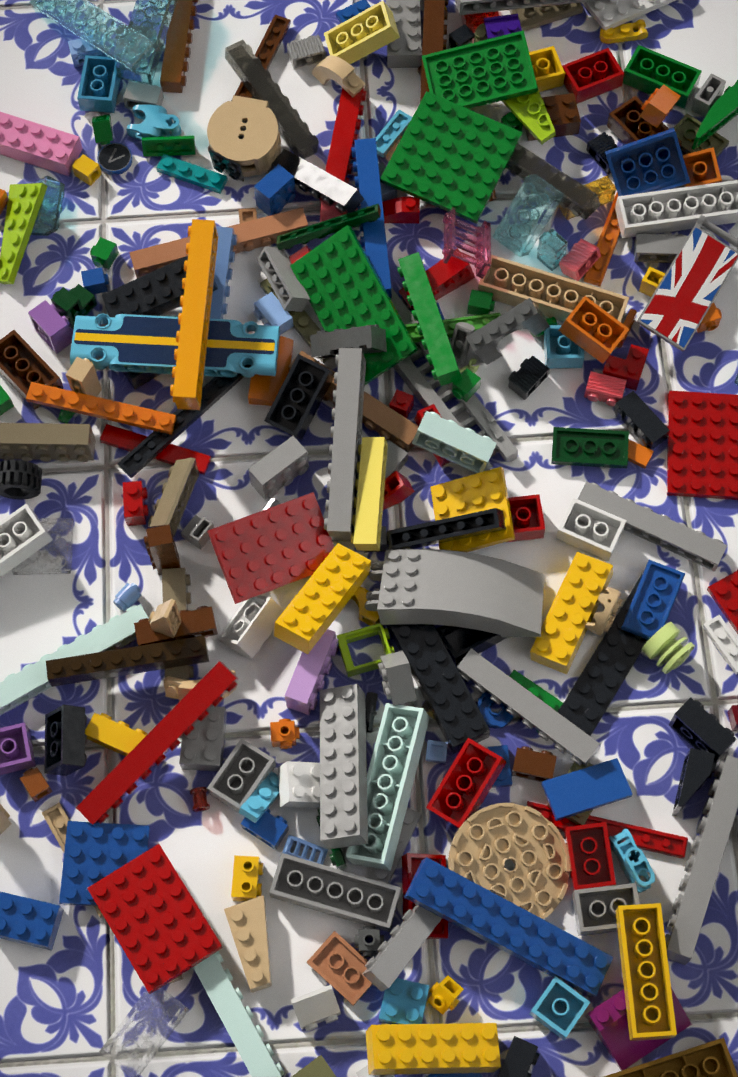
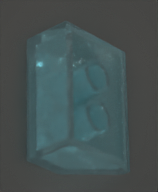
M47 175L36 182L43 183L48 187L31 235L48 236L56 232L60 226L59 218L62 212L61 205L65 195V184Z

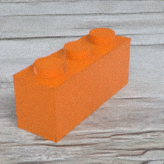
M663 85L660 89L656 88L641 107L643 112L640 117L658 128L681 96L666 85Z

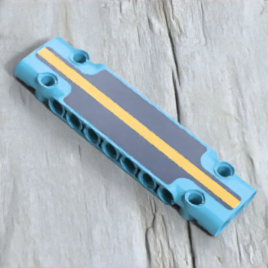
M104 313L97 316L77 315L74 323L70 364L72 365L76 357L92 361L94 367L98 370H103L109 366V369L120 372L172 374L173 366L176 367L177 361L174 360V351L178 349L179 343L176 342V333L180 331L178 317L118 314L115 317H109V315ZM210 319L204 376L235 377L237 373H241L246 378H251L255 374L276 376L280 327L257 325L253 321L242 324L237 320ZM246 365H252V366L249 367V368H245V367H244V366H246Z

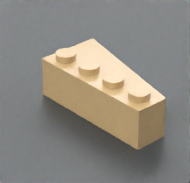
M262 895L224 909L252 993L272 986L265 897Z

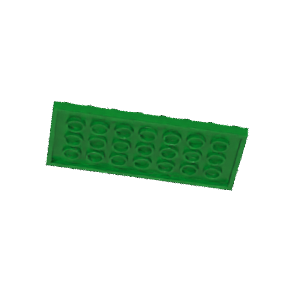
M345 226L290 265L297 280L310 297L309 302L325 331L332 332L334 329H350L351 327L379 325V328L386 329L387 352L364 354L366 360L365 385L418 350L351 226Z

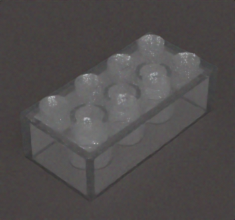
M162 987L151 994L146 989L99 1053L128 1076L139 1077L189 1009Z

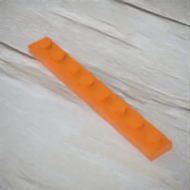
M31 382L26 396L27 402L171 435L177 418L174 414Z

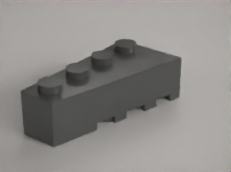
M379 325L334 329L332 332L317 331V334L310 335L311 357L316 359L334 358L336 355H339V348H362L364 354L387 352L386 329L379 328Z

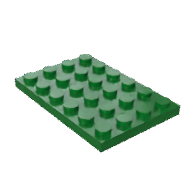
M524 30L422 56L429 92L467 109L538 92Z

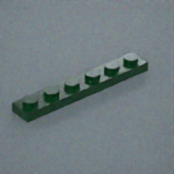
M375 204L279 235L276 242L278 250H287L294 245L306 244L310 240L322 239L328 234L337 233L347 225L356 228L362 223L374 222L380 218V206Z

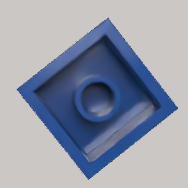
M278 164L254 186L256 206L268 216L280 213L285 205L295 199L294 176Z

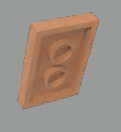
M336 931L328 937L306 962L352 1006L373 985L363 975L367 969L365 965L368 961Z

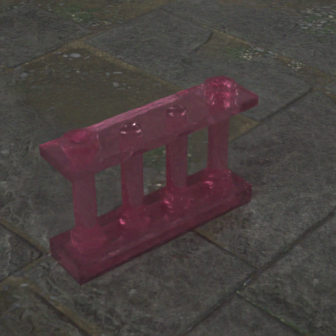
M452 207L450 212L446 213L443 218V262L447 264L451 256L470 263L476 268V276L483 279L491 267V223L484 221L481 227H475L455 218L456 208ZM455 226L473 233L474 236L456 229ZM455 236L475 245L471 246L455 239ZM455 247L474 254L476 258L455 250Z

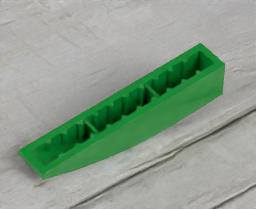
M738 80L732 87L729 86L724 91V94L708 111L693 142V150L738 115Z

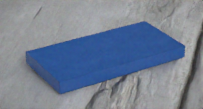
M649 559L621 629L649 640L659 629L666 625L685 573Z
M618 758L545 780L541 783L556 821L630 798L633 795Z

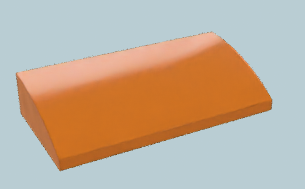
M283 336L279 337L276 376L255 374L250 378L249 404L272 406L289 373L288 366L292 360L294 340Z

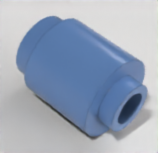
M126 583L115 595L113 603L125 612L142 596L140 594L141 589L134 583Z

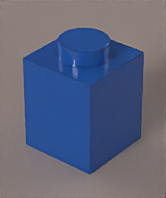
M102 267L81 271L85 289L93 295L108 292L109 277L108 274H104Z

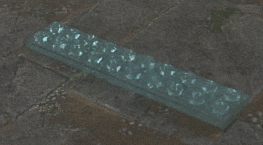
M31 0L29 2L32 7L133 72L157 48L153 41L87 0Z

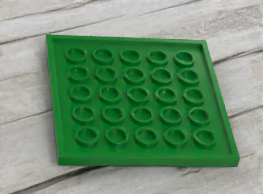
M426 91L380 177V182L477 224L523 132Z

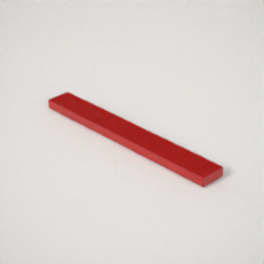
M527 801L526 806L542 813L541 815L552 822L560 831H564L565 827L578 826L567 818L556 821L551 808L547 805ZM591 815L584 824L606 822L609 837H613L627 828L639 849L681 859L685 858L687 837Z

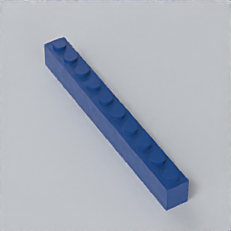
M376 138L354 140L355 147H351L352 158H356V162H353V170L358 175L354 176L355 187H359V192L364 198L360 204L361 206L357 207V210L379 204L381 209L380 218L374 222L362 223L359 226V231L363 232L364 235L360 236L361 246L365 247L364 252L391 299L392 290Z

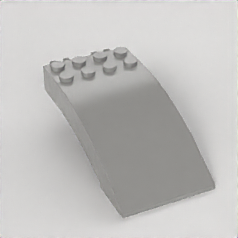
M438 549L386 550L384 561H375L371 564L370 569L373 571L369 573V578L373 581H381L380 591H369L366 593L368 601L365 603V609L378 611L381 625L433 624L481 630L499 634L501 637H541L545 574L494 557Z

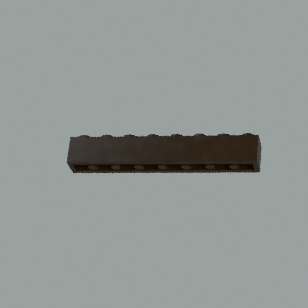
M205 636L47 660L46 669L47 679L50 685L54 687L210 661Z

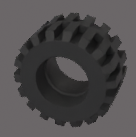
M23 460L0 462L1 496L21 500L39 496L42 483L41 467Z

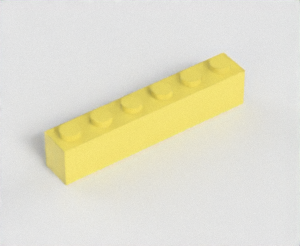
M362 437V442L358 446L360 462H357V473H359V479L355 481V488L358 492L357 497H354L356 515H353L352 523L355 528L354 532L351 533V543L354 544L357 551H380L388 449L385 437Z

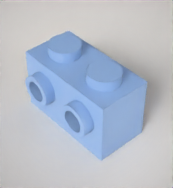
M101 34L68 41L74 68L84 65L85 55L107 57Z
M272 292L254 303L255 311L253 312L255 317L259 321L262 320L264 325L279 326L280 335L294 326L293 317L288 311L283 309L281 303Z

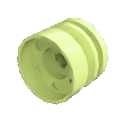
M671 621L659 629L641 649L650 659L658 655L660 656L656 664L658 667L667 663L662 669L665 674L677 669L684 663L695 647L692 642L684 646L688 640L686 636L678 641L676 640L680 630Z

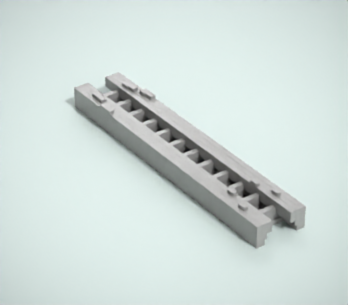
M391 287V301L404 325L419 323L414 320L413 314ZM415 342L418 350L393 366V368L422 406L425 408L434 404L442 418L453 420L463 428H471L477 424L482 430L477 434L488 436L497 443L491 457L496 452H499L505 461L509 460L512 462L517 459L518 449L475 394L467 402L458 399L460 401L459 404L451 409L447 408L444 403L455 397L452 392V383L447 384L450 388L439 396L434 389L440 386L439 380L435 381L432 379L427 382L424 378V375L431 372L434 366L429 365V362L417 368L413 363L423 356L427 359L426 355L429 354L428 350H424L422 342ZM467 410L471 417L459 423L455 417ZM488 462L484 471L493 469L490 462Z

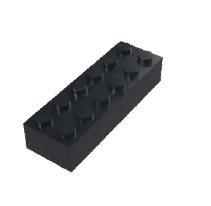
M188 256L103 294L102 298L109 317H115L118 314L160 316L180 307L181 295L184 296L182 279L186 278L184 261H188ZM215 279L213 284V291L218 289Z

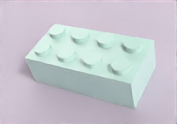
M426 411L412 444L475 473L484 471L497 444L488 436L476 434L470 428H463L453 420H446L441 418L439 414Z

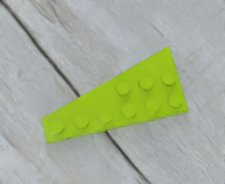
M539 89L536 93L502 101L541 145L556 135Z
M43 183L10 184L0 255L1 284H14L48 187Z

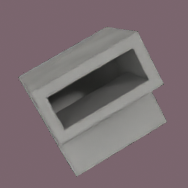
M195 515L182 530L181 536L201 550L210 539L207 531L213 529L214 524L204 516L201 519Z

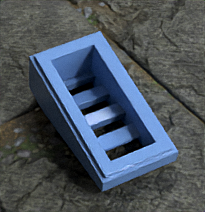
M288 835L282 853L314 862V857L318 851L320 855L315 863L323 865L328 849ZM294 843L296 844V847L294 852L291 853L290 850ZM303 846L304 850L302 852V855L299 856L298 853L300 847ZM312 849L310 858L307 859L306 855L308 853V850Z

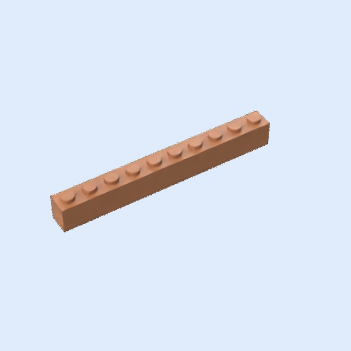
M303 207L228 226L233 228L238 236L237 245H234L233 252L236 254L252 251L259 247L270 246L277 242V236L307 227L308 222ZM190 237L129 252L136 278H140L188 256L186 254V244L190 243Z

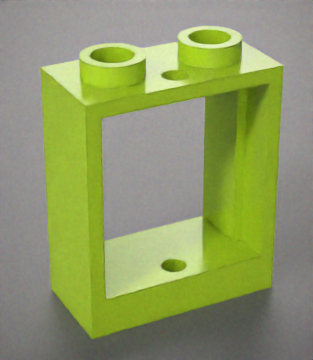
M381 623L336 635L348 677L379 669L378 663H381L379 659L354 667L348 643L379 635L385 655L395 653L393 646L389 647L387 641L390 639L388 629H384Z

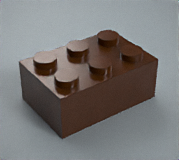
M574 93L541 97L556 131L554 137L579 134L581 120ZM525 127L527 140H537Z

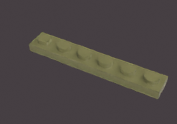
M268 279L260 282V287L266 294L272 292L276 296ZM304 309L302 312L288 311L293 317L294 329L311 348L310 335L317 334V331H321V329ZM325 358L320 360L322 363H325L331 358Z

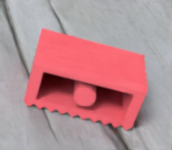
M580 239L578 243L573 245L571 251L561 258L559 266L562 273L579 281L601 257L599 248L584 239Z
M590 371L584 397L593 402L599 400L600 402H606L609 406H615L616 402L623 397L627 380Z

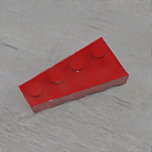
M458 248L426 271L435 300L442 298L475 278L469 262ZM403 287L399 290V293L412 311L414 306L410 307L407 296L410 295L409 291L405 292Z

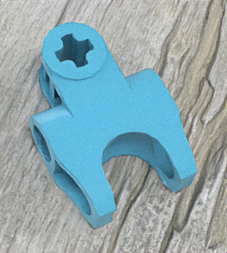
M153 104L133 106L134 116L144 121L140 124L127 125V134L132 138L142 141L143 137L181 135L182 130L178 117L173 114H167V110L164 107Z
M625 828L621 833L613 837L610 836V847L619 859L621 869L629 883H635L636 881L641 886H637L638 893L650 889L651 884L655 882V874L644 853L635 844L629 830ZM638 876H643L646 882L640 880Z

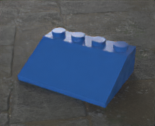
M674 128L605 151L618 196L668 190L691 183Z

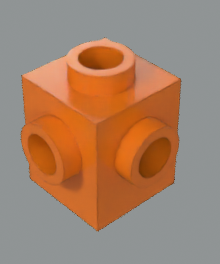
M280 719L279 722H270L272 747L290 749L292 746H296V739H300L299 727H295V721Z

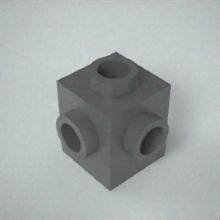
M363 926V929H359V935H355L354 938L355 948H359V953L363 957H376V954L379 953L377 949L384 942V935H380V929H376L375 926ZM373 938V942L367 943L365 939Z

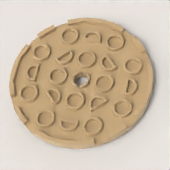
M514 803L489 805L472 814L457 830L452 840L448 857V869L541 919L548 917L560 901L563 900L569 885V872H571L567 845L557 827L541 815L542 813ZM506 860L513 861L515 866L513 871H509L504 867Z

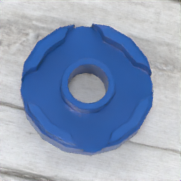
M484 692L478 699L477 707L488 727L497 729L510 724L514 716L506 711L507 707L501 703L502 710L499 713L492 712L490 707L496 703L490 699L491 695Z

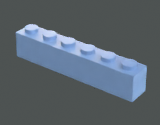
M216 226L219 237L214 279L218 289L213 291L210 319H223L224 314H227L228 311L226 297L230 296L228 282L232 280L233 269L230 268L231 262L234 263L235 261L233 247L237 245L238 236L233 228Z

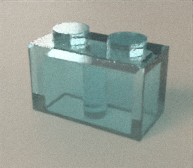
M554 229L547 233L544 232L539 237L537 259L551 271L555 270L559 266L561 258L566 255L568 242Z

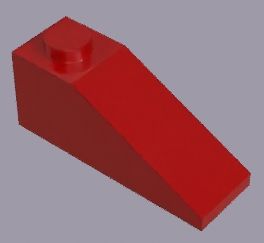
M398 197L382 202L384 223L419 224L420 199L416 197Z
M395 471L385 479L383 510L401 503L415 492L407 477L398 471Z

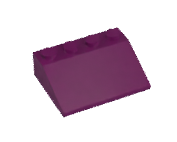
M671 987L676 1032L678 1034L692 1024ZM624 989L585 1015L621 1071L627 1069L671 1039L630 1041Z

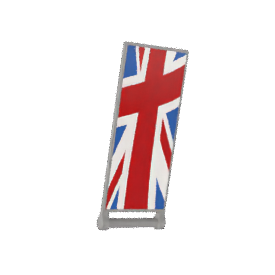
M701 214L638 318L637 323L677 349L684 351L738 260V239L706 220V217ZM701 225L737 247V250H734L701 229Z

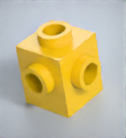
M447 975L440 983L436 982L429 990L431 995L427 1002L443 1015L448 1009L453 1011L460 1001L457 998L464 988Z

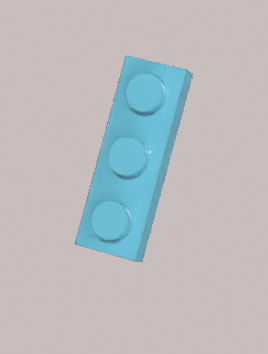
M398 110L377 135L376 147L379 156L384 158L403 135L412 119L410 115Z
M271 772L244 802L238 813L256 823L279 796L278 775Z

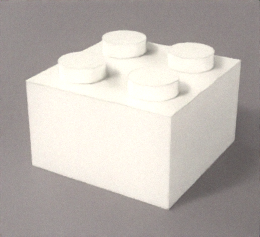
M287 761L278 767L280 807L320 808V763Z

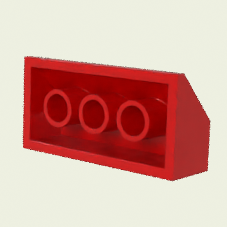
M468 738L426 808L455 827L460 828L472 814L478 811L505 766L506 761L501 756Z

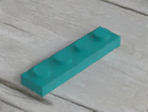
M163 154L156 167L157 172L221 194L228 181L225 175Z

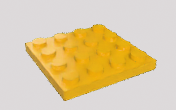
M502 467L430 487L435 521L498 508L503 510L506 530L439 543L440 550L470 552L515 540L504 469Z

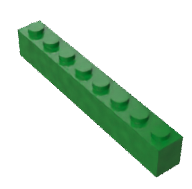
M419 252L398 259L400 267H397L399 275L405 279V281H402L405 292L409 291L410 294L407 296L410 307L414 306V310H412L414 320L419 321V324L416 325L419 335L424 336V339L421 340L424 350L429 351V354L426 355L429 365L434 366V369L431 370L434 380H439L440 385L444 386L462 379Z

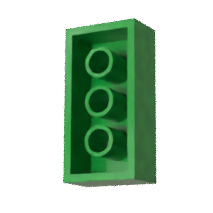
M638 45L624 70L623 84L650 95L653 94L656 88L660 89L663 85H666L681 96L675 105L685 109L699 84L702 70Z

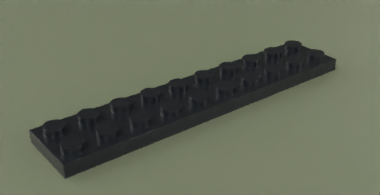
M642 575L615 617L608 633L606 632L558 711L559 714L590 737L642 652L641 649L648 641L645 638L621 629Z

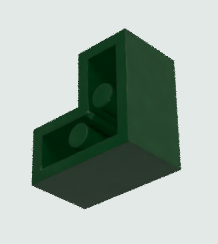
M80 284L70 289V291L62 287L60 291L54 293L51 299L52 304L59 311L58 314L61 317L65 316L70 323L69 327L74 329L75 317L77 315L87 316L97 305L95 295Z

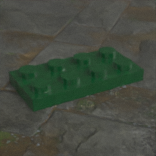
M553 427L551 464L627 469L629 431Z

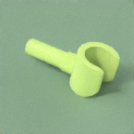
M471 359L467 366L460 368V373L466 368L475 373L479 365H472L477 362V359Z

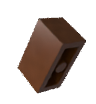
M517 747L511 776L538 782L552 779L557 756L549 751L536 752L530 747Z

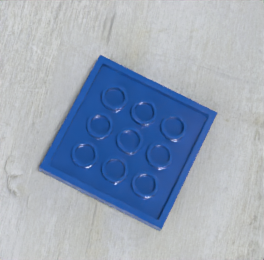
M68 821L59 904L97 906L87 888L148 851L150 826L114 823L100 824L97 822L92 825L90 822Z

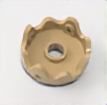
M606 586L603 589L604 593L598 596V601L604 607V611L596 612L591 621L592 623L588 622L585 625L586 629L599 636H602L604 631L608 633L615 619L613 615H616L623 602V599H620V591Z

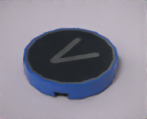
M114 142L101 148L98 152L97 160L103 172L109 175H119L131 167L132 154L126 145Z

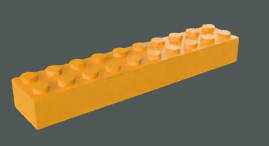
M192 219V225L188 226L190 243L186 244L188 261H184L186 278L182 279L184 296L181 295L180 297L182 313L178 315L180 331L176 333V342L179 343L178 349L174 351V360L177 361L176 367L173 366L172 378L175 379L174 385L170 387V396H173V402H175L177 409L200 410L219 236L215 220Z

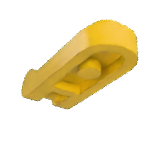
M640 19L634 23L622 24L615 28L601 29L599 38L605 44L642 40L648 37V31L645 29V21Z

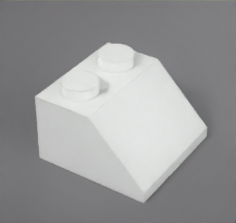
M331 985L291 999L301 1030H313L318 1027V1023L326 1021V1024L338 1020L337 1016L341 1015Z

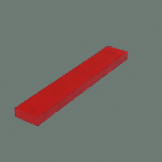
M106 424L100 437V443L131 452L148 436ZM169 444L154 459L174 465L176 460L195 458L199 473L205 475L211 461V456Z

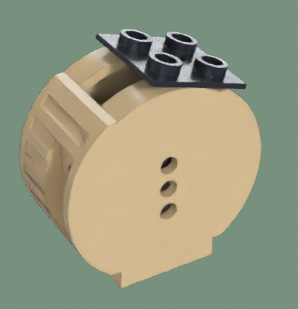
M233 95L232 101L223 103L212 114L207 127V136L211 150H209L210 157L216 171L220 173L225 172L232 179L244 182V177L262 175L273 167L271 164L281 153V138L277 119L269 108L268 101Z

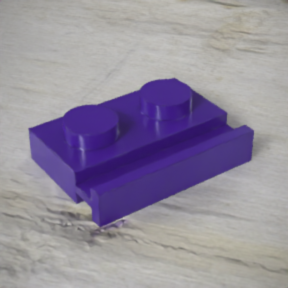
M518 14L484 18L487 39L522 31Z

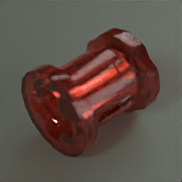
M197 787L190 790L194 804L192 810L194 812L210 809L206 796L208 792L207 787Z

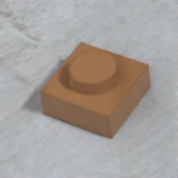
M256 208L238 209L240 223L257 219Z

